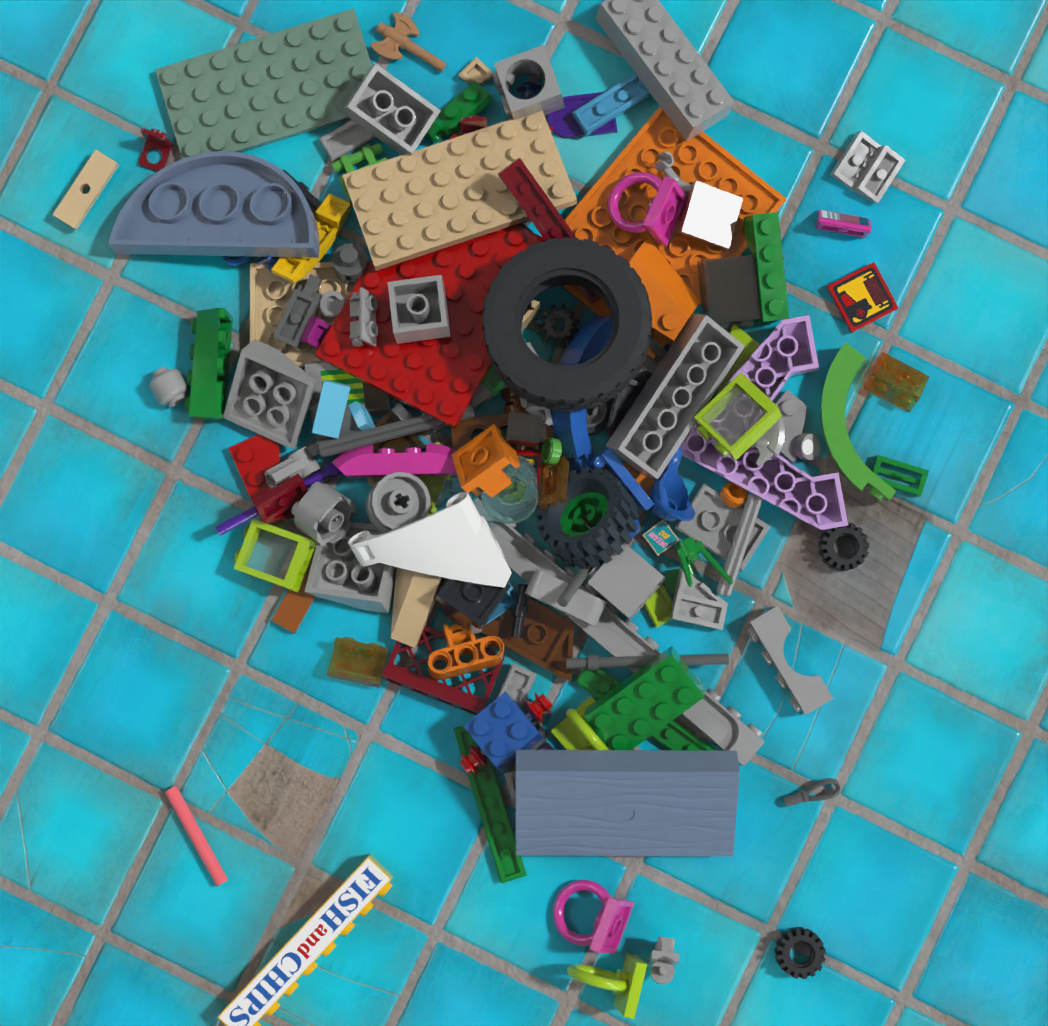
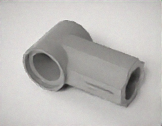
M303 447L291 454L287 460L267 470L264 475L267 484L272 489L296 474L305 479L320 471L321 468L308 449Z

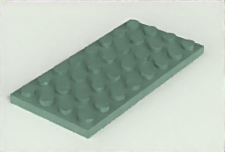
M350 9L155 69L180 154L182 159L208 152L230 151L243 153L350 120L341 111L369 68L372 67L355 10Z

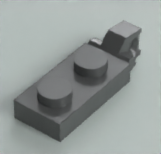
M310 274L305 287L299 285L294 290L275 330L274 339L299 349L302 342L300 339L310 317L314 316L322 296L318 293L322 283L320 278Z

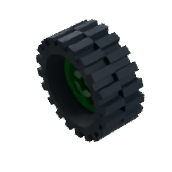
M584 467L581 470V474L573 470L569 472L570 478L565 480L562 476L556 480L559 485L556 488L552 486L548 488L547 493L549 497H542L539 504L543 509H538L536 513L537 518L540 520L536 522V526L540 531L539 534L563 562L565 561L572 567L576 564L580 569H586L587 563L592 568L599 567V561L602 559L605 563L612 561L610 555L614 552L620 555L624 551L621 545L624 542L629 545L633 539L629 533L636 532L638 526L633 520H639V513L635 510L637 508L636 503L616 477L606 470L604 472L598 467H594L593 472L589 467Z

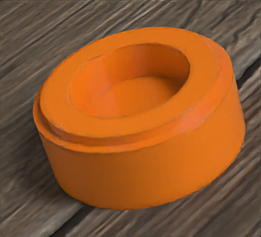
M729 481L721 489L720 497L727 506L739 508L746 502L748 491Z

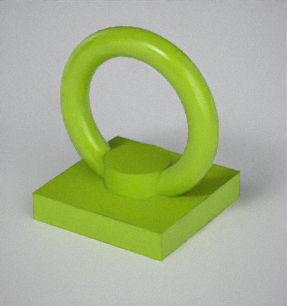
M592 696L575 710H567V717L551 730L566 750H609L584 718L586 708L595 702Z
M626 952L622 970L618 969L616 973L580 964H573L567 968L568 975L579 982L612 990V993L616 995L614 1006L624 1017L635 1018L647 964L637 954Z

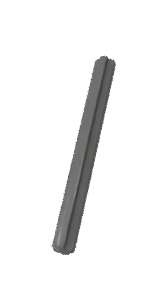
M471 403L460 421L475 416ZM425 414L338 437V439L326 440L318 444V449L321 457H327L446 424Z

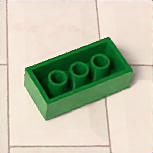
M671 646L589 705L585 710L584 718L609 750H632L705 698V688L673 646Z

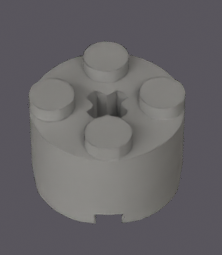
M315 482L301 501L293 505L291 512L295 516V525L300 531L320 545L327 546L325 543L335 544L349 531L353 523L350 521L351 513L355 514L356 507L352 500L328 484Z

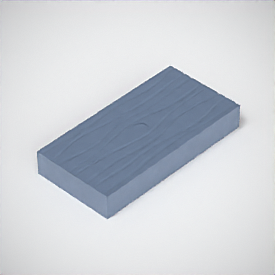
M516 750V856L733 857L740 774L737 751Z

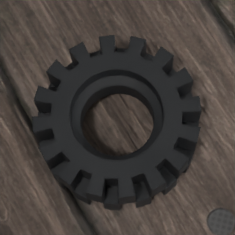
M848 523V526L826 529L821 535V541L818 544L820 546L819 555L823 557L822 561L827 563L828 567L837 569V571L851 570L865 561V557L868 556L869 552L867 550L870 547L866 540L868 538L867 535L862 532L863 529L856 527L853 523ZM841 536L848 537L853 542L854 549L848 557H841L834 550V542Z
M803 927L789 928V931L783 932L781 934L782 937L776 941L777 947L774 950L776 961L781 969L793 978L807 979V976H815V972L822 969L821 965L826 960L824 957L826 950L823 947L822 940L809 929H804ZM799 942L807 944L810 948V957L803 963H796L790 957L791 947Z

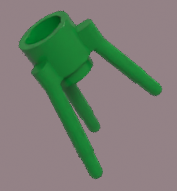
M691 537L682 540L674 546L689 587L693 586L691 575L695 577L691 564L700 559V552L730 585L733 584V580L705 549L702 541L695 542L694 538Z

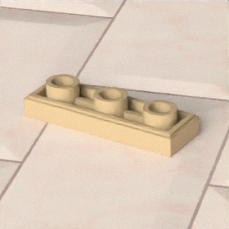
M95 149L53 213V216L77 230L119 167V164ZM86 188H90L89 193H83Z

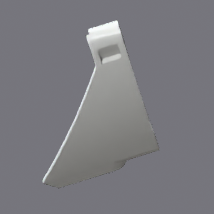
M461 492L451 497L446 503V508L413 523L381 535H371L369 531H362L355 534L348 541L355 557L363 567L383 563L428 575L505 588L512 574L485 518L480 516L471 497L466 492Z

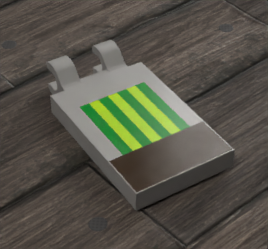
M324 361L305 362L304 371L316 380L310 403L320 397L325 379L350 385L347 400L349 405L357 401L367 408L368 411L390 409L388 394Z

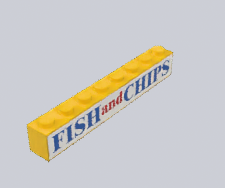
M370 854L219 1014L218 1018L226 1026H261L258 1021L265 1014L270 1017L278 1009L280 1004L277 1001L283 994L289 997L299 986L296 982L302 974L308 977L318 966L315 960L321 954L326 957L337 946L333 941L340 934L345 937L355 926L352 921L359 914L364 917L374 906L371 901L375 896L379 894L383 897L393 886L390 880L394 876Z

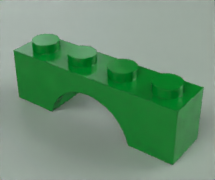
M779 213L754 214L744 217L746 244L753 255L756 275L755 290L752 295L754 323L789 319Z

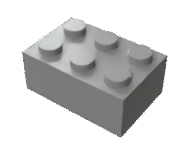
M375 63L369 68L341 112L400 155L407 153L412 155L440 113V110Z

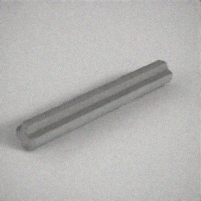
M750 494L747 497L724 566V570L733 580V584L730 585L721 576L716 590L720 595L726 597L731 595L762 503V498L757 495Z

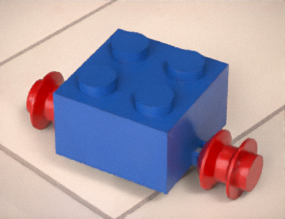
M505 691L464 725L465 729L480 746L479 749L470 745L471 752L467 756L462 753L460 754L463 759L459 762L468 774L474 772L478 775L477 768L480 765L487 767L486 757L491 760L497 769L503 772L516 761V750H530L544 738L531 722L532 717L536 721L542 722V714L545 712L552 714L550 708L553 705L543 693L538 696L535 692V700L533 702L525 700L526 710L523 712L514 699Z

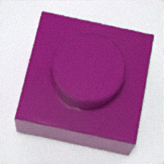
M311 316L300 340L318 350L331 325L317 317Z

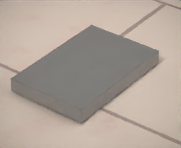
M703 484L691 502L695 511L694 518L690 521L680 520L675 529L689 538L693 537L695 542L702 541L707 550L726 561L743 508L727 506L722 501L718 492ZM756 518L739 568L741 572L771 527L759 518Z

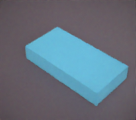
M324 379L312 433L338 439L350 385Z

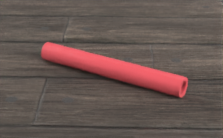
M177 786L165 792L168 800L216 887L228 880L225 872Z

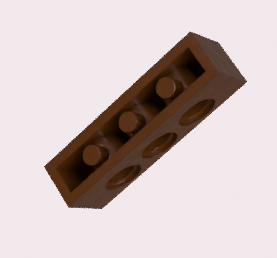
M529 412L473 417L460 421L456 429L451 427L453 449L456 451L472 440L471 437L475 431H485L493 424L500 430L502 428L512 430L513 436L506 442L513 449L528 450V447L539 446V450H541L547 438H554L553 425H547ZM529 425H534L539 429V435L535 438H528L524 434L525 428Z

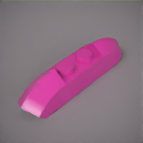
M434 443L426 444V452H421V448H406L405 453H395V449L390 448L379 449V453H374L372 444L346 451L332 462L347 478H379L396 472L410 473L416 477L455 476L457 474L451 455L456 450Z

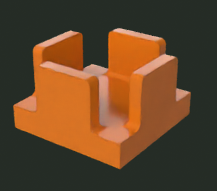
M495 424L451 454L461 488L466 493L472 491L476 496L482 494V489L487 495L494 497L512 484L511 478L502 469L509 464L515 469L521 466L516 451L504 440L500 429Z

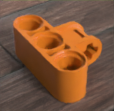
M470 623L466 629L458 624L451 626L445 624L443 625V630L448 647L432 652L428 659V670L434 679L445 680L495 666L503 659L504 643L496 636L475 639V635L471 633ZM489 646H494L498 648L499 653L495 656H490L486 654L485 649ZM463 653H468L473 656V660L469 663H463L459 660V656ZM438 660H442L447 663V667L443 670H437L433 667V664Z

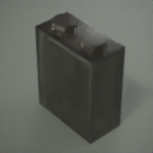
M755 255L706 259L697 262L702 315H707L722 328H728L727 323L737 322V327L752 326L753 320L761 319Z

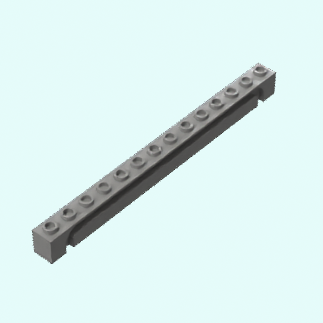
M476 498L473 501L480 516L485 518L495 536L509 568L526 583H530L536 569L566 583H570L575 573L567 567L562 570L557 566L555 562L558 559L546 549L543 553L535 547L537 541L526 532L523 535L514 529L517 524L506 515L503 518L498 516L494 512L497 507L489 500L484 498L481 501ZM587 584L584 587H579V589L587 593H590L596 597L598 595V593ZM607 602L596 627L562 612L613 657L657 656L661 654L657 650L659 645L649 636L643 639L636 633L639 628L629 619L623 622L616 616L619 611L609 602ZM626 667V668H628V669L634 674L636 671H638V670L641 669L642 667ZM709 688L705 691V698L686 710L682 715L724 751H737L738 763L745 766L765 742L760 738L762 732L751 723L748 726L739 720L742 715L730 705L727 709L719 703L721 697Z

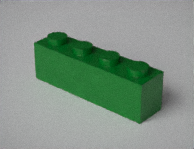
M225 308L197 311V318L192 320V333L195 334V344L190 346V360H193V369L188 371L187 377L188 386H191L190 396L186 397L185 411L189 412V417L192 419L225 421L223 415L226 408L233 317Z

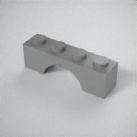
M774 606L747 622L750 627L747 629L749 636L754 643H760L764 650L761 652V656L768 666L773 665L778 674L774 677L782 690L787 688L791 695V698L788 700L796 713L800 711L802 715H807L834 699L820 675H801L795 672L786 662L783 646L785 638L792 628L778 606Z

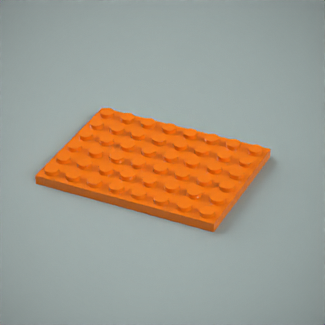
M659 107L568 215L565 222L579 240L587 239L598 242L600 246L605 245L614 250L616 255L620 254L627 262H630L636 251L649 238L700 300V305L747 249L744 217L777 212L787 199L706 133L701 132L686 141L662 108ZM670 152L674 159V164L671 168L683 181L690 185L698 181L741 197L743 200L729 249L725 250L679 233L685 208L666 247L658 244L648 230L632 233L617 227L608 213L610 192L617 182L632 173H651L663 181L665 175L662 170H656L655 163L660 161L657 157L658 154ZM636 183L626 188L618 202V210L621 216L631 222L645 220L648 206L653 197L657 195V191L646 183ZM560 285L597 316L611 315L610 310L601 298L590 304L577 285ZM651 333L652 337L663 348L667 345L666 342ZM649 346L647 356L654 360L656 355Z

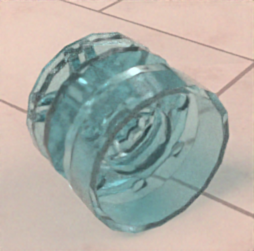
M518 456L521 466L517 469L511 464L502 469L511 478L512 486L506 487L494 497H490L483 490L481 491L482 506L487 514L498 522L505 524L519 523L529 518L536 509L538 503L537 472L532 463L522 456Z

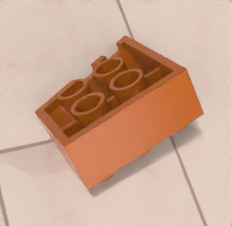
M647 238L629 263L630 267L634 268L640 276L641 282L645 285L652 311L651 333L671 346L699 305L700 300L652 241Z

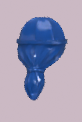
M679 446L660 477L655 480L654 485L650 488L649 498L654 503L651 510L660 520L670 522L678 519L690 521L695 515L693 506L689 502L688 490L677 472L682 457L681 446Z

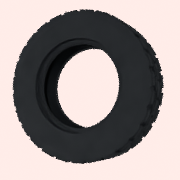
M565 237L564 239L553 238L545 240L543 243H535L528 246L525 251L521 250L511 257V261L503 265L498 271V276L494 277L488 288L489 292L486 294L482 313L483 336L488 356L496 373L505 385L522 399L528 400L529 403L555 411H560V409L565 410V412L579 411L582 408L586 410L598 406L599 403H605L614 398L615 394L621 393L640 371L648 353L651 337L652 311L645 285L641 282L640 276L634 268L630 267V263L620 254L616 255L614 250L605 245L600 246L598 242L587 239L579 240V238ZM559 285H577L591 290L605 302L610 310L614 326L608 343L598 355L581 364L561 366L541 359L528 347L521 333L523 316L533 299L549 288Z

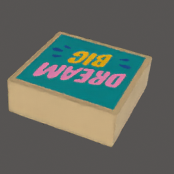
M661 520L642 535L657 557L679 541L665 520Z

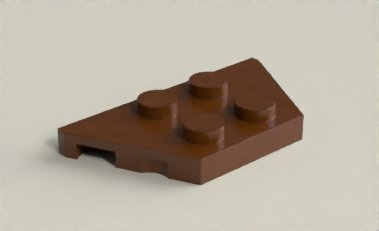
M527 597L526 606L529 609L528 616L524 618L522 638L511 637L514 616L511 615L512 608L481 628V633L487 636L499 637L504 646L569 682L571 681L572 669H566V658L573 657L574 623Z

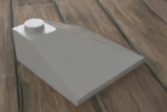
M254 339L241 350L223 418L294 450L298 443L316 380L278 349Z
M353 522L346 535L337 543L332 544L328 542L325 543L327 546H322L317 542L304 591L306 594L361 610L381 613L389 612L395 586L396 567L383 563L363 567L348 544L349 539L359 532L369 531L371 535L384 534L383 532L376 529L373 524Z

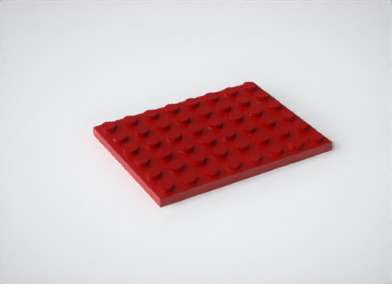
M516 224L378 271L375 270L371 259L367 269L361 275L315 353L316 358L456 429L492 366L487 353L482 328L483 305L486 294L489 292L488 288L494 277L498 276V271L503 265L511 261V257L521 250L525 251L528 246L538 242L543 243L545 240L543 237ZM442 275L445 285L451 337L397 344L393 334L388 282ZM360 288H364L376 295L378 309L376 310L378 335L376 336L375 347L366 342H363V346H353L352 341H350V322L359 321V318L352 319L350 317L349 299L352 297V293L360 292Z

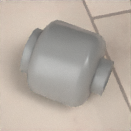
M162 367L152 374L154 378L149 383V388L160 405H168L171 408L186 399L189 387L178 369L168 370L167 367Z

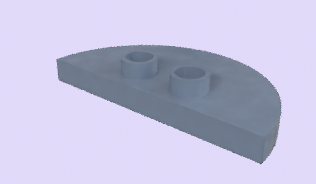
M230 151L208 152L186 157L166 166L148 178L130 196L121 209L112 228L108 243L115 254L319 258L320 246L316 219L304 194L294 180L279 167L262 158Z

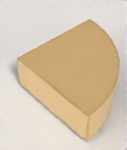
M475 57L458 76L468 84L475 81L480 85L494 79L492 75L494 72L480 59Z

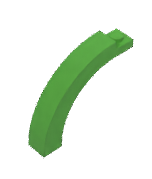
M845 342L830 366L823 388L821 401L823 437L833 463L857 492L861 493L868 486L870 488L868 492L880 502L883 499L889 502L896 493V490L864 464L854 450L847 432L845 421L847 394L855 376L864 366L866 358Z

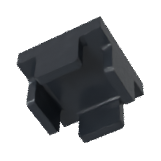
M449 579L437 594L435 600L446 607L443 614L456 624L466 629L470 623L480 630L496 611L511 585L507 583L505 588Z

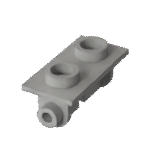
M360 288V292L352 293V297L349 299L350 317L352 319L359 318V321L350 322V341H352L353 346H363V342H366L375 347L376 336L378 335L376 324L378 302L376 295L364 288Z

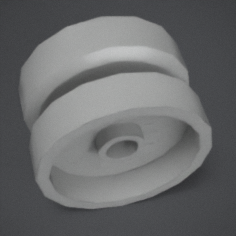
M396 472L386 475L371 489L367 497L366 511L369 520L376 529L387 533L427 517L430 511L431 498L427 487L420 478L410 473ZM399 501L401 505L396 507L394 502Z

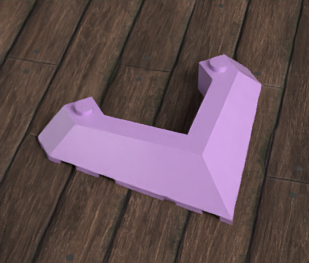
M810 316L782 320L719 393L742 373L773 402L790 376L816 372L819 365ZM741 394L710 425L727 440L728 435L736 436L738 434L743 436L761 419L763 412L746 396ZM697 422L694 423L680 445L684 457L820 530L848 526L839 473L811 477L789 463L782 456L775 454L768 461L757 466L756 462L760 453L756 447H750L736 461L730 455L725 458L715 448L717 443L711 437L706 440L697 431L696 428L699 426Z

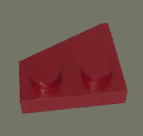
M296 474L253 499L252 502L264 524L276 522L279 519H291L295 517L291 512L293 505L301 501L308 490L301 476Z

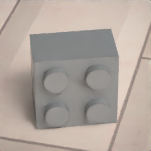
M442 275L388 282L393 334L397 344L451 337L445 285Z

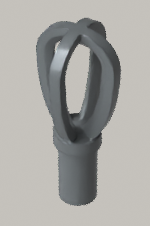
M827 778L814 783L806 790L803 789L801 792L783 798L786 807L802 802L807 803L809 801H822L834 798L839 795L841 789L836 779ZM827 784L835 785V791L832 793L818 796L809 795V793Z

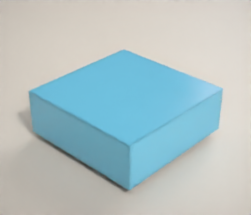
M357 401L348 405L359 429L364 431L376 428L367 408Z

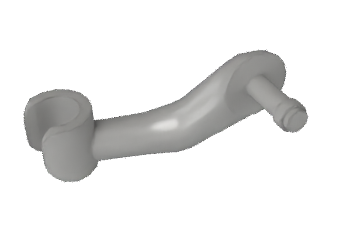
M670 152L658 154L657 157L660 161L655 163L656 170H662L666 177L675 179L686 197H689L692 185L680 179L672 170L671 166L674 164L672 154Z

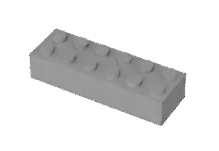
M606 0L600 4L595 18L686 141L728 116L735 103L659 0Z
M692 314L605 447L610 448L614 454L642 475L658 479L696 422L694 417L708 404L745 346L707 315Z

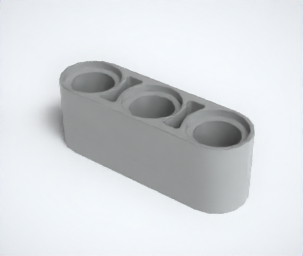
M539 569L535 570L525 594L596 627L607 604L606 601L578 589L568 605L561 607L557 600L569 583Z

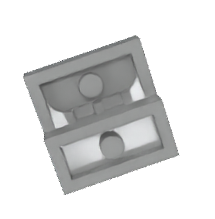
M858 131L830 173V176L862 197L877 204L904 164L905 159L887 145L881 146L863 131Z

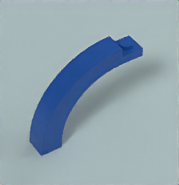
M595 316L589 320L571 340L560 365L571 366L581 364L598 355L611 337L614 326L612 316ZM584 408L579 409V411L566 412L561 409L560 411L552 410L554 438L559 439L562 445V455L560 458H569L572 470H576L578 474H581V470L584 467H589L593 472L594 467L591 466V459L595 456L587 430L586 410Z

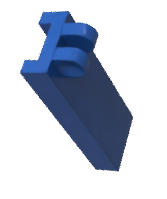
M603 448L591 459L592 467L601 468L604 466L617 478L640 511H647L654 505L653 501L610 448Z

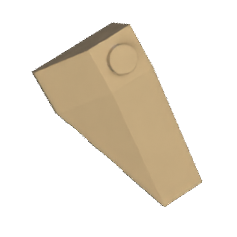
M396 567L391 626L392 639L413 648L417 647L435 604V598L440 592L445 578Z

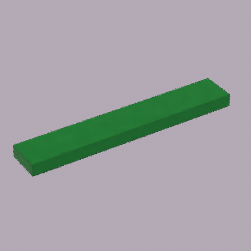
M584 668L575 683L598 699L621 683L602 668H599V671H588V668ZM672 720L651 735L652 738L669 750L717 751L675 720Z
M464 725L453 728L462 754L467 756L471 752L470 745L480 749V746L465 729ZM486 757L487 767L480 765L477 768L478 775L472 772L468 774V778L502 884L527 876L522 857L516 856L515 834L493 763Z

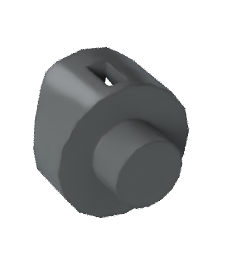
M353 243L344 244L334 252L332 263L339 280L347 284H357L361 275L367 269L368 256L361 246Z

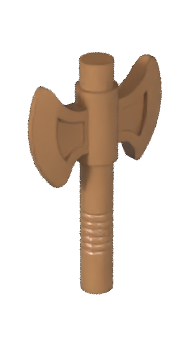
M394 12L393 17L396 23L394 28L382 22L378 25L376 31L382 34L385 40L372 42L371 47L380 56L392 60H401L402 54L398 50L400 47L440 72H443L446 68L447 63L408 38V36H419L416 24L409 17Z

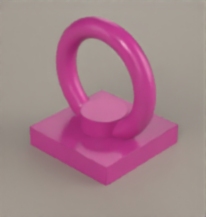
M637 172L625 176L613 187L608 198V213L613 223L620 229L632 233L648 230L658 244L667 247L688 198L675 179L665 176L662 181L651 173ZM636 183L651 185L657 191V195L653 197L648 206L646 219L639 222H631L624 219L618 210L619 198L623 191Z
M577 880L566 885L557 895L553 906V920L558 932L568 942L579 946L591 945L590 950L597 953H616L635 902L626 898L611 897L603 886L594 881ZM578 891L594 893L603 904V908L599 911L594 922L593 929L595 932L591 934L580 935L573 932L567 926L564 919L565 903L572 894Z

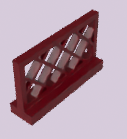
M425 625L422 632L423 639L417 644L419 646L425 643L431 655L433 651L428 641L437 637L444 639L446 645L447 641L444 632ZM424 632L431 634L432 636L426 638ZM396 641L387 666H385L382 680L475 716L486 708L505 656L495 666L494 670L485 674L482 669L478 670L481 676L466 681L464 675H460L463 683L452 687L447 685L445 680H442L441 683L434 680L432 676L429 678L423 676L419 665L428 662L429 657L416 662L411 650L413 647L406 645V647L400 649L402 643ZM485 649L486 654L490 656H495L498 654L491 650ZM408 650L414 664L405 668L395 665L394 662L397 655ZM470 659V660H468V661H466V662H464V663H469V662H471L473 659ZM436 661V662L434 663L436 669H437V670H441L440 667H439V665H438V663H437V661ZM416 668L417 673L410 671V669ZM492 675L490 682L488 684L486 677ZM482 679L487 689L483 699L472 695L468 685ZM465 687L467 692H464L459 689Z

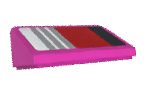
M819 210L815 228L865 238L871 232L872 226L868 218Z

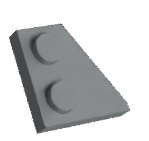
M786 390L776 403L782 414L785 429L784 443L780 454L791 463H794L797 458L795 442L798 436L802 434L808 406L790 391Z
M680 568L669 618L723 630L728 603L719 596H716L709 587L692 575L693 586L689 587L683 569Z

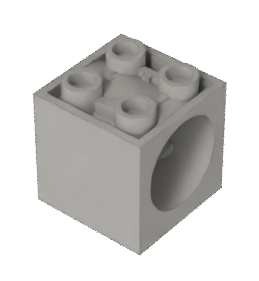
M544 45L494 63L497 72L492 73L499 95L505 94L504 97H501V101L508 120L512 118L516 120L543 111L545 116L565 108L562 94ZM532 74L541 77L545 81L541 92L531 99H519L510 94L513 83L521 76Z
M623 543L621 547L624 551L620 555L614 552L610 555L612 561L591 570L588 574L590 579L588 585L631 621L665 581V578L627 544Z

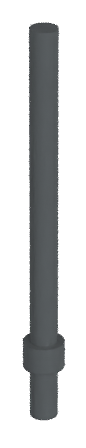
M597 654L588 655L587 658H566V669L588 668V671H599V668L643 667L657 656L599 657ZM729 654L680 655L687 665L729 664Z

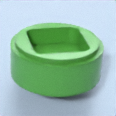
M549 437L542 445L541 459L544 464L556 465L562 455V445L559 439Z

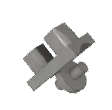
M658 937V940L655 942V950H652L648 957L647 966L651 967V978L657 984L665 985L674 977V969L679 963L680 953H674L675 938Z

